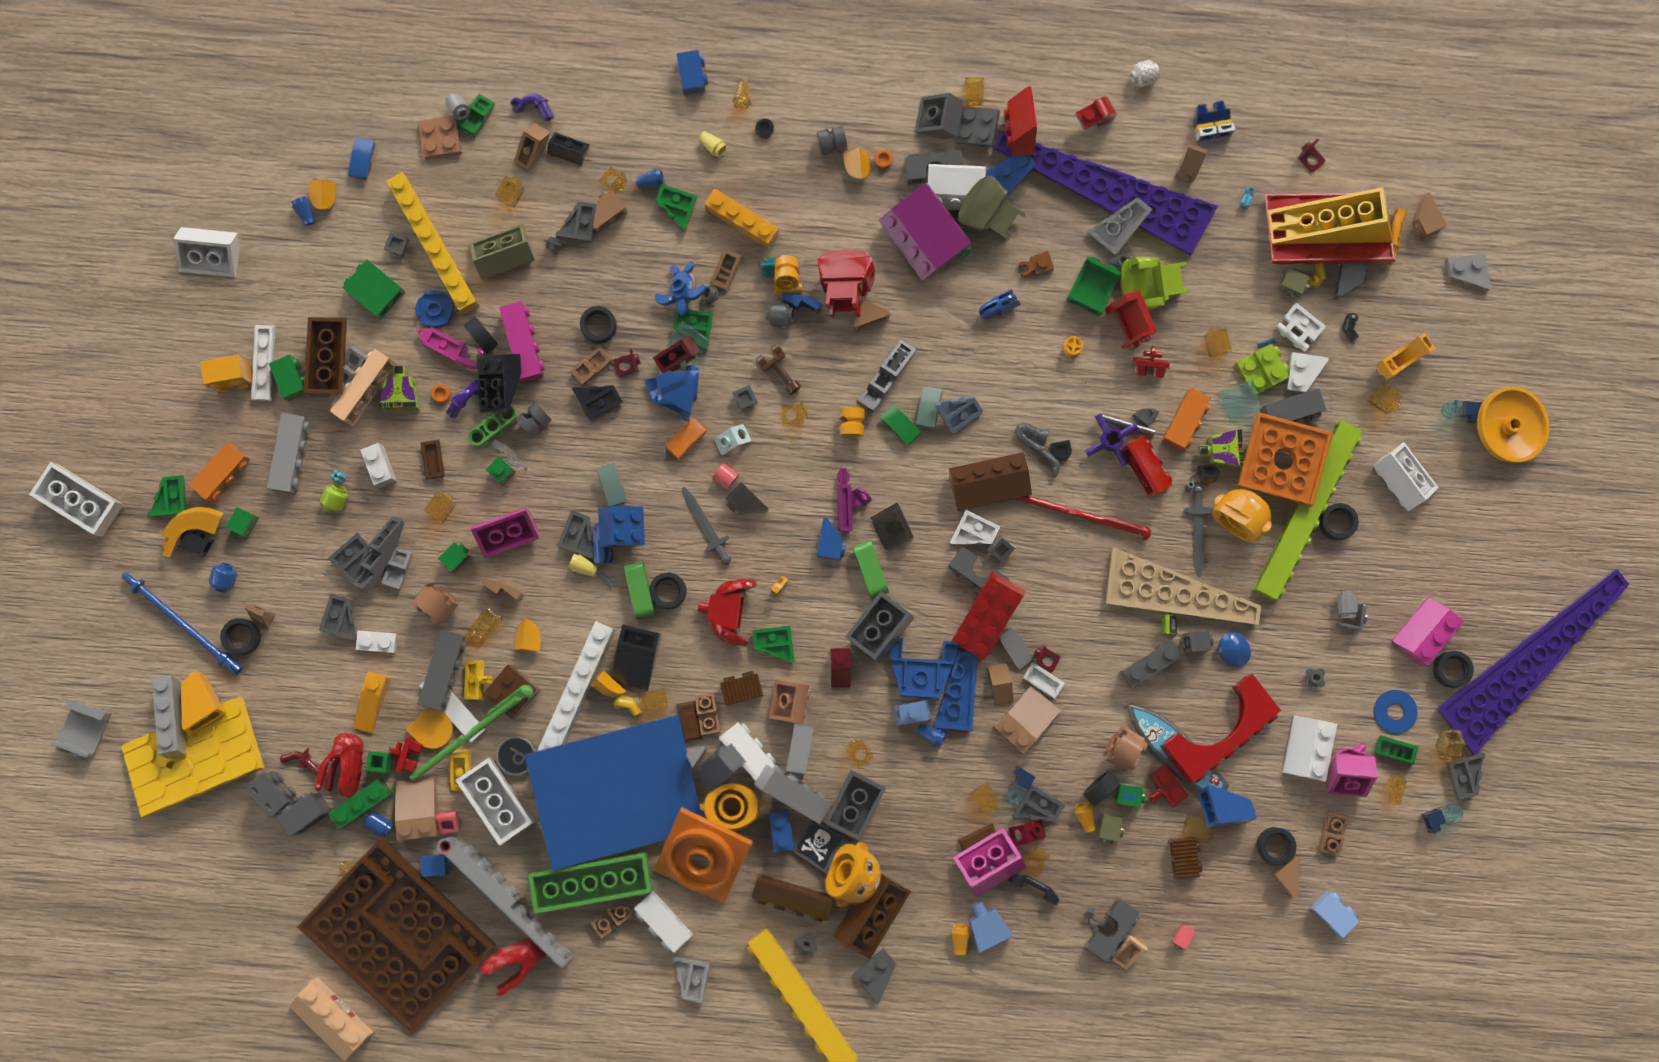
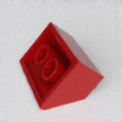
M1028 86L1007 101V109L1003 111L1004 121H1007L1005 123V133L1009 134L1007 136V148H1011L1012 156L1034 155L1037 122L1032 87Z
M1142 436L1126 444L1121 450L1150 499L1173 485L1170 474L1162 468L1163 463L1158 455L1155 456L1151 450L1153 449L1151 442Z

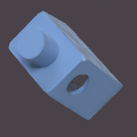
M929 700L893 706L896 726L932 719Z
M982 901L972 905L976 916L969 919L979 952L1013 937L1011 931L994 908L986 911Z

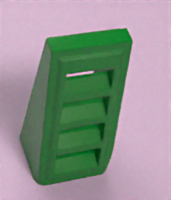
M1379 735L1374 754L1414 765L1419 746ZM1384 741H1387L1385 753L1381 752ZM1392 743L1396 744L1393 755L1389 754ZM1401 745L1403 746V750L1401 753V757H1398L1397 753L1399 750V746ZM1407 748H1411L1409 758L1405 759Z

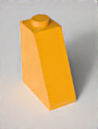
M197 671L189 674L181 682L182 728L184 731L193 735L226 713L206 675Z

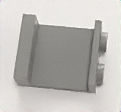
M68 700L65 707L71 710L59 739L51 740L50 744L57 746L56 750L75 753L74 757L86 760L87 757H94L112 713L77 700Z

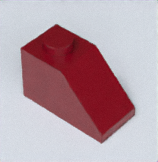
M831 648V688L850 687V648Z

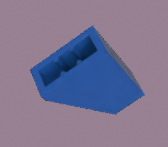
M1212 785L1197 791L1208 829L1243 825L1257 819L1251 799Z

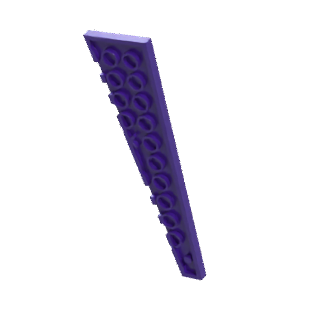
M1001 131L992 149L1010 158L1012 157L1011 148H1007V136L1009 134ZM1037 142L1034 155H1030L1036 165L1033 169L1034 172L1112 214L1134 199L1139 198L1153 209L1139 228L1189 256L1192 255L1218 207L1212 203L1185 196L1183 193L1173 192L1166 187L1150 184L1146 180L1137 179L1134 176L1088 160L1084 161L1077 158V156L1064 154L1057 149L1044 147Z
M1618 569L1605 576L1436 708L1472 755H1475L1491 738V735L1504 724L1503 722L1508 716L1514 713L1518 705L1569 652L1568 650L1581 639L1586 630L1591 628L1595 620L1630 585Z

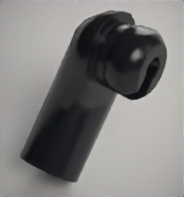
M1356 313L1347 314L1342 326L1343 331L1351 342L1360 337L1354 329L1358 321Z

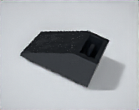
M520 354L477 355L480 413L509 412L521 376Z
M622 625L611 678L618 684L648 691L662 634Z

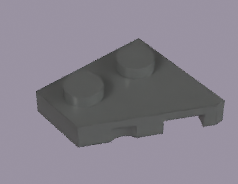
M571 510L557 546L593 559L590 517Z
M358 532L328 557L352 585L359 577L363 568L360 564L365 560L370 551L368 542Z
M330 594L319 631L356 641L357 637L350 599Z
M1031 784L1012 816L1014 818L1056 821L1065 807V803Z

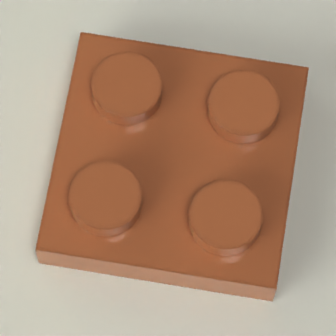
M453 116L418 121L424 159L462 153L458 124Z

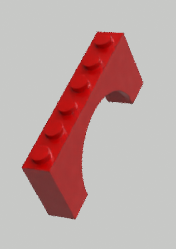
M1253 674L1246 675L1232 686L1238 698L1239 714L1234 728L1223 740L1213 745H1198L1190 742L1180 733H1175L1159 745L1188 783H1198L1205 778L1204 774L1208 770L1213 771L1220 765V760L1231 757L1235 753L1233 750L1236 747H1242L1249 742L1248 738L1252 734L1254 736L1259 734L1264 729L1263 725L1267 722L1270 724L1278 718L1277 714L1281 712V709Z

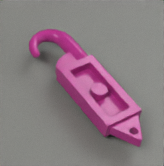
M432 327L430 329L416 330L424 346L469 369H478L477 363L467 359L468 348L463 343ZM477 350L480 355H486L483 350Z

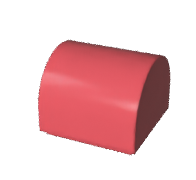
M723 463L712 479L728 490L739 474Z
M457 811L436 815L439 834L459 832L460 820Z
M1181 924L1172 942L1187 949L1195 932Z

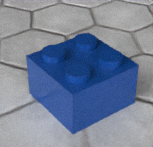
M606 506L598 509L600 547H637L645 545L643 506Z

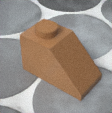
M536 123L524 130L514 162L530 171L546 148L551 132Z
M1189 144L1182 155L1175 176L1179 177L1183 182H1193L1208 150Z
M613 190L605 191L597 200L593 223L597 234L627 213L625 205Z
M1430 192L1420 198L1412 223L1415 234L1421 240L1447 226Z

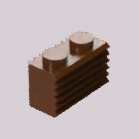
M753 671L742 673V677L737 679L734 676L723 678L724 682L720 683L725 706L764 696L758 673L754 674Z
M1195 837L1170 838L1173 878L1200 877L1199 872H1202L1201 860H1198L1197 854L1200 852L1199 841H1196Z

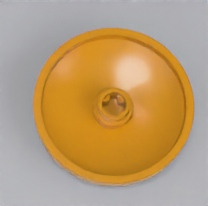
M1505 387L1492 392L1482 402L1477 416V429L1482 444L1491 455L1507 463H1520L1536 457L1545 447L1549 436V418L1542 402L1533 393L1520 387Z

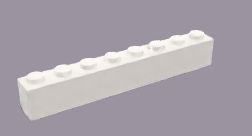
M595 621L537 751L565 744L615 633V629Z

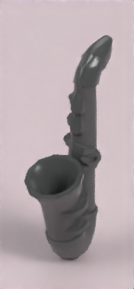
M1028 423L1019 424L1015 429L1016 437L1052 465L1053 478H1056L1060 470V463L1053 454H1050L1043 445L1039 444L1040 441L1046 444L1049 428L1039 429Z

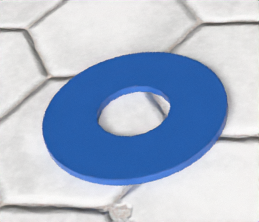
M1386 691L1375 702V719L1378 725L1385 731L1390 733L1405 732L1414 725L1417 719V705L1414 699L1404 691ZM1393 703L1400 704L1404 709V714L1399 720H1393L1388 716V707Z

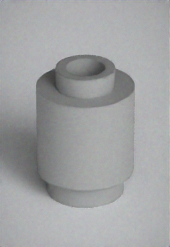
M451 93L446 97V107L456 120H463L468 117L470 107L461 95Z
M1352 590L1341 591V595H1337L1338 613L1341 614V618L1357 617V594H1353Z

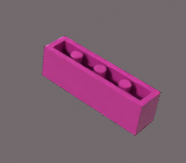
M522 301L499 307L511 353L520 354L521 376L519 380L523 383L544 377L542 371H545L543 360L538 358L537 353H540L538 342H534L532 336L535 335L533 324H529L528 317H530L528 306H524Z

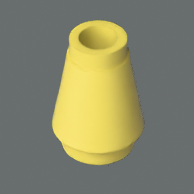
M706 131L699 137V141L712 156L721 157L727 149L725 141Z
M574 554L568 568L572 569V572L593 577L598 566L582 555Z

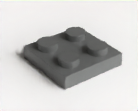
M963 106L956 143L959 145L993 148L1000 110Z

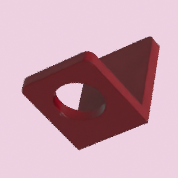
M1318 138L1312 143L1310 141L1301 148L1302 153L1298 156V159L1310 172H1314L1326 161L1314 147L1319 141ZM1310 155H1315L1318 158L1316 165L1309 164L1308 157Z
M629 349L630 354L613 360L619 377L639 371L638 365L641 362L638 353L634 354L632 349ZM624 360L630 362V368L627 371H623L619 367L620 363Z
M1046 645L1041 646V648L1037 647L1032 656L1035 658L1033 663L1050 673L1054 671L1061 658L1056 653L1047 649ZM1045 655L1053 657L1054 662L1051 666L1044 665L1043 657Z
M1041 819L1008 828L1014 846L1029 844L1046 838ZM1016 830H1018L1022 835L1021 841H1019L1015 836Z

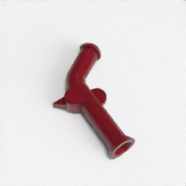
M309 748L303 753L295 751L280 756V761L283 764L298 759L301 768L307 767L316 776L319 773V767L310 760Z

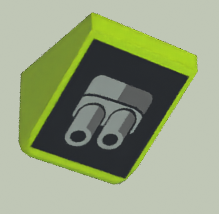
M1166 614L1162 616L1163 635L1177 634L1176 615Z

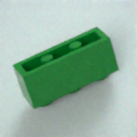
M377 779L328 814L339 830L344 829L390 798L393 793L383 779Z

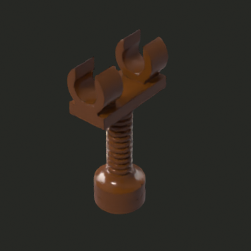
M776 343L771 347V350L776 355L774 359L767 363L765 358L760 355L756 358V361L764 372L774 367L786 383V391L789 395H792L802 385L798 380H792L779 362L786 356Z

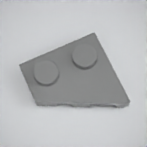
M1485 253L1448 258L1446 260L1449 279L1462 281L1470 286L1475 285L1483 288L1485 291L1491 289Z
M674 955L673 962L676 965L682 998L703 1003L711 963Z

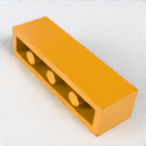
M715 188L704 203L706 211L767 249L771 247L779 235L778 227Z

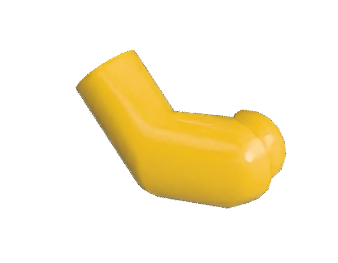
M1315 264L1316 272L1308 281L1310 286L1318 287L1326 279L1324 264Z
M619 696L613 701V706L616 709L627 708L633 717L642 712L631 697Z

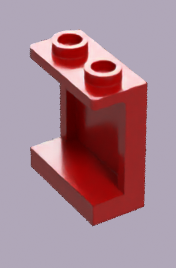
M1140 290L1125 294L1105 307L1107 315L1116 312L1128 342L1121 345L1122 349L1128 347L1130 350L1141 346L1140 342L1144 343L1151 340V336L1157 332Z

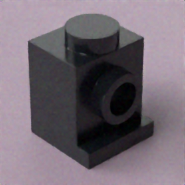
M187 530L182 533L179 544L198 555L206 557L215 539L207 537L197 530L194 532Z

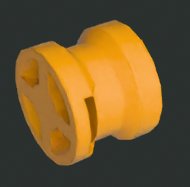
M1076 336L1069 337L1063 344V352L1070 358L1078 356L1083 349L1082 340Z

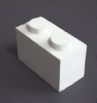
M376 443L360 450L374 486L381 488L397 481L383 445Z

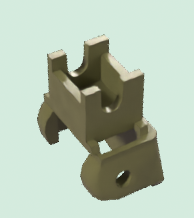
M991 175L981 178L968 192L959 210L958 220L961 224L980 232L990 227L1009 240L1011 236L1006 231L1018 214L1024 217L1026 213L1007 201L1008 196L1006 194L1008 191Z

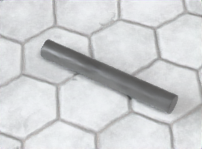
M1102 414L1106 423L1126 428L1134 424ZM1136 424L1139 430L1135 432L1154 437L1155 429Z

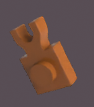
M1048 251L1031 256V262L1023 261L1018 263L1019 268L1026 267L1028 270L1021 274L1022 278L1029 276L1031 272H1034L1037 276L1054 270Z

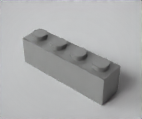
M281 413L267 484L268 489L295 494V491L299 488L300 480L298 475L299 471L303 468L302 455L307 448L305 439L311 427L309 419L306 417Z
M172 675L153 678L152 690L158 754L167 759L187 755L185 733L182 728L180 680Z
M766 764L754 785L820 824L832 805L826 800L828 796L820 791L814 793L812 791L813 787L805 782L802 785L799 784V779L790 773L788 776L784 775L785 771L777 765L771 767Z

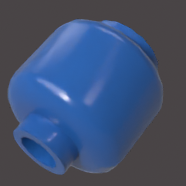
M222 562L221 565H215L212 568L208 581L213 590L225 593L234 587L238 574L233 569V565Z

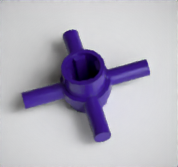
M1098 414L1095 416V419L1103 433L1099 443L1085 450L1086 455L1089 457L1102 449L1114 451L1122 467L1127 465L1129 462L1120 447L1123 444V438L1139 430L1138 426L1134 423L1119 431L1109 428L1102 414ZM1108 435H1110V437L1115 436L1117 439L1114 441V445L1112 446L1109 444L1107 440Z

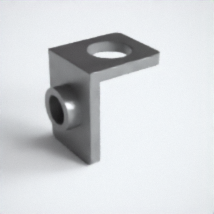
M1358 605L1355 625L1337 623L1336 627L1355 631L1363 630V624L1367 622V613H1365L1367 605Z

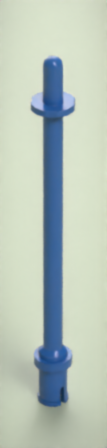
M127 572L122 574V579L132 586L130 591L132 594L139 592L213 654L217 658L219 666L223 665L234 676L241 672L240 670L243 669V666L236 662L229 652H221L145 588L144 579L137 581Z

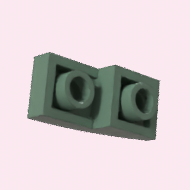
M923 387L917 415V427L935 429L939 413L933 404L941 402L942 389Z
M615 463L597 467L596 470L607 505L612 506L627 501Z

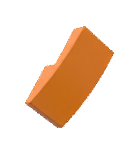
M692 418L690 422L685 424L673 436L665 448L679 460L692 449L693 444L702 438L707 430Z

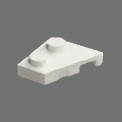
M1292 352L1289 361L1290 373L1288 375L1290 377L1287 379L1286 391L1307 392L1327 363L1328 358Z
M965 510L950 544H992L1000 526Z

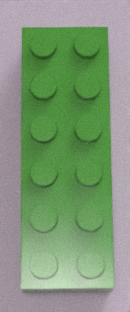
M647 852L575 864L553 871L552 869L528 874L534 914L653 892Z

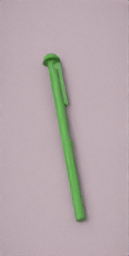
M528 685L521 686L488 711L487 715L489 716L474 726L464 736L460 735L456 741L409 775L411 780L415 781L525 697L530 699L533 696V689Z

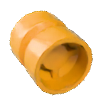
M790 255L778 257L775 261V287L784 292L797 289L799 286L798 259Z
M858 407L840 408V420L843 421L840 424V436L863 437L864 425L862 421L865 420V409Z

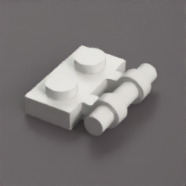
M1296 302L1283 317L1288 322L1287 326L1285 327L1279 322L1275 329L1280 332L1282 337H1287L1294 343L1293 346L1299 347L1305 352L1309 347L1304 342L1305 339L1308 338L1313 342L1326 326ZM1293 327L1302 333L1300 337L1291 331Z

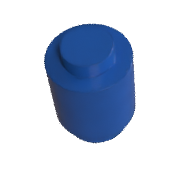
M375 811L372 814L368 813L363 820L366 830L384 838L388 836L394 826L390 822L391 820Z

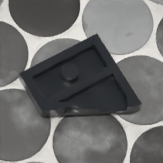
M614 385L572 388L590 421L623 403Z

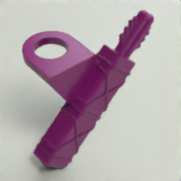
M840 468L837 473V480L840 482V485H837L836 489L838 531L850 532L853 530L852 508L866 505L872 501V498L860 487L852 491L851 485H847V482L850 480V473L846 468Z

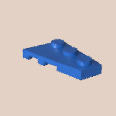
M1014 155L987 170L985 176L992 175L1008 191L1006 195L1009 196L1011 191L1022 182L1036 165L1030 155Z

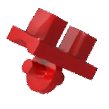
M1151 346L1150 351H1143V356L1149 358L1133 357L1135 374L1140 376H1146L1148 366L1154 367L1153 377L1164 378L1166 369L1170 368V363H1168V360L1155 359V357L1162 358L1163 355L1162 352H1156V346Z
M406 737L404 745L402 742L397 741L395 748H389V752L393 753L391 760L396 762L398 760L395 771H416L418 762L410 760L409 757L411 752L420 755L423 744L415 741L414 737Z

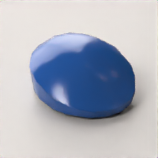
M1227 633L1218 643V653L1226 664L1233 667H1241L1249 661L1251 656L1250 645L1245 637L1239 633Z

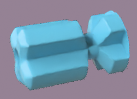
M1246 187L1245 192L1247 194L1243 195L1240 205L1249 208L1253 201L1251 195H1254L1256 190Z
M334 470L333 474L330 475L331 479L340 484L346 480L345 474L338 470Z

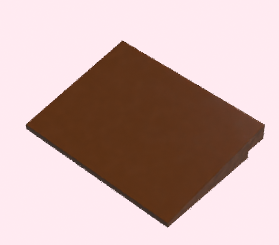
M380 838L297 926L302 933L411 1034L420 1027L496 945L490 937L383 838Z

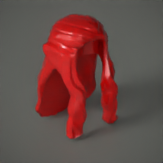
M345 732L338 734L334 738V745L330 753L320 764L315 784L316 790L320 791L322 789L326 776L325 789L329 792L332 791L338 764L341 763L338 791L341 796L347 798L355 795L362 775L364 743L358 735Z
M528 937L498 950L481 965L480 970L483 975H487L504 965L522 963L517 973L496 987L499 990L496 995L501 997L523 982L530 970L539 962L545 960L546 953Z

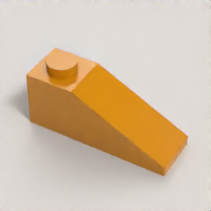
M367 672L361 689L353 728L373 734L391 678L374 672Z

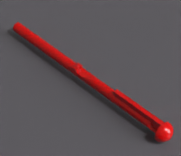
M1032 496L1015 499L1142 536V540H1147L1151 536V529L1148 526L1142 527L1107 516H1097L1070 508L1067 505H1059Z

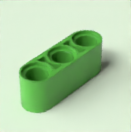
M510 406L509 411H513V417L508 420L505 419L506 412L493 413L469 432V442L477 448L487 446L516 424L517 421L515 419L519 416L518 412ZM492 423H498V428L495 431L489 430ZM482 434V441L475 443V436Z
M871 540L852 546L870 598H875L880 591L884 594L889 593Z
M643 561L624 565L636 619L656 615Z

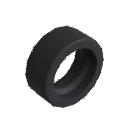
M593 306L582 314L580 329L586 339L600 344L612 339L616 333L617 323L609 309L603 306ZM602 314L608 318L610 325L605 334L597 336L589 332L587 323L591 316Z
M473 317L464 325L466 330L486 353H489L498 345L476 317Z
M1343 503L1327 507L1319 519L1322 533L1333 540H1343L1352 536L1359 524L1358 515L1355 510ZM1334 511H1343L1349 517V528L1343 533H1336L1328 526V517Z
M671 572L657 575L652 580L649 588L652 601L664 609H674L680 606L687 594L684 581L677 574ZM670 579L678 584L679 595L672 602H664L657 595V587L662 581Z
M241 618L227 622L222 628L220 635L221 644L225 650L237 655L252 653L257 649L261 639L258 626L248 619ZM239 625L248 627L252 634L250 643L243 648H237L230 642L232 629Z
M1449 651L1442 653L1436 658L1433 664V673L1436 680L1443 686L1457 688L1470 682L1473 677L1474 666L1468 655L1459 651ZM1457 658L1462 662L1464 674L1459 680L1452 681L1444 676L1443 664L1447 659Z
M1108 770L1099 776L1084 791L1083 795L1095 806L1117 788L1120 780L1111 770Z
M1271 827L1260 833L1256 847L1258 854L1263 860L1271 864L1282 865L1293 859L1297 845L1295 838L1289 831L1283 828ZM1274 834L1283 836L1288 844L1286 853L1278 858L1270 856L1265 848L1266 840Z

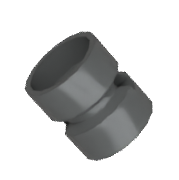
M843 126L834 127L830 132L828 129L817 131L821 155L831 154L833 150L837 152L847 150Z
M536 402L527 408V413L523 412L515 419L532 438L540 431L539 427H545L552 421Z

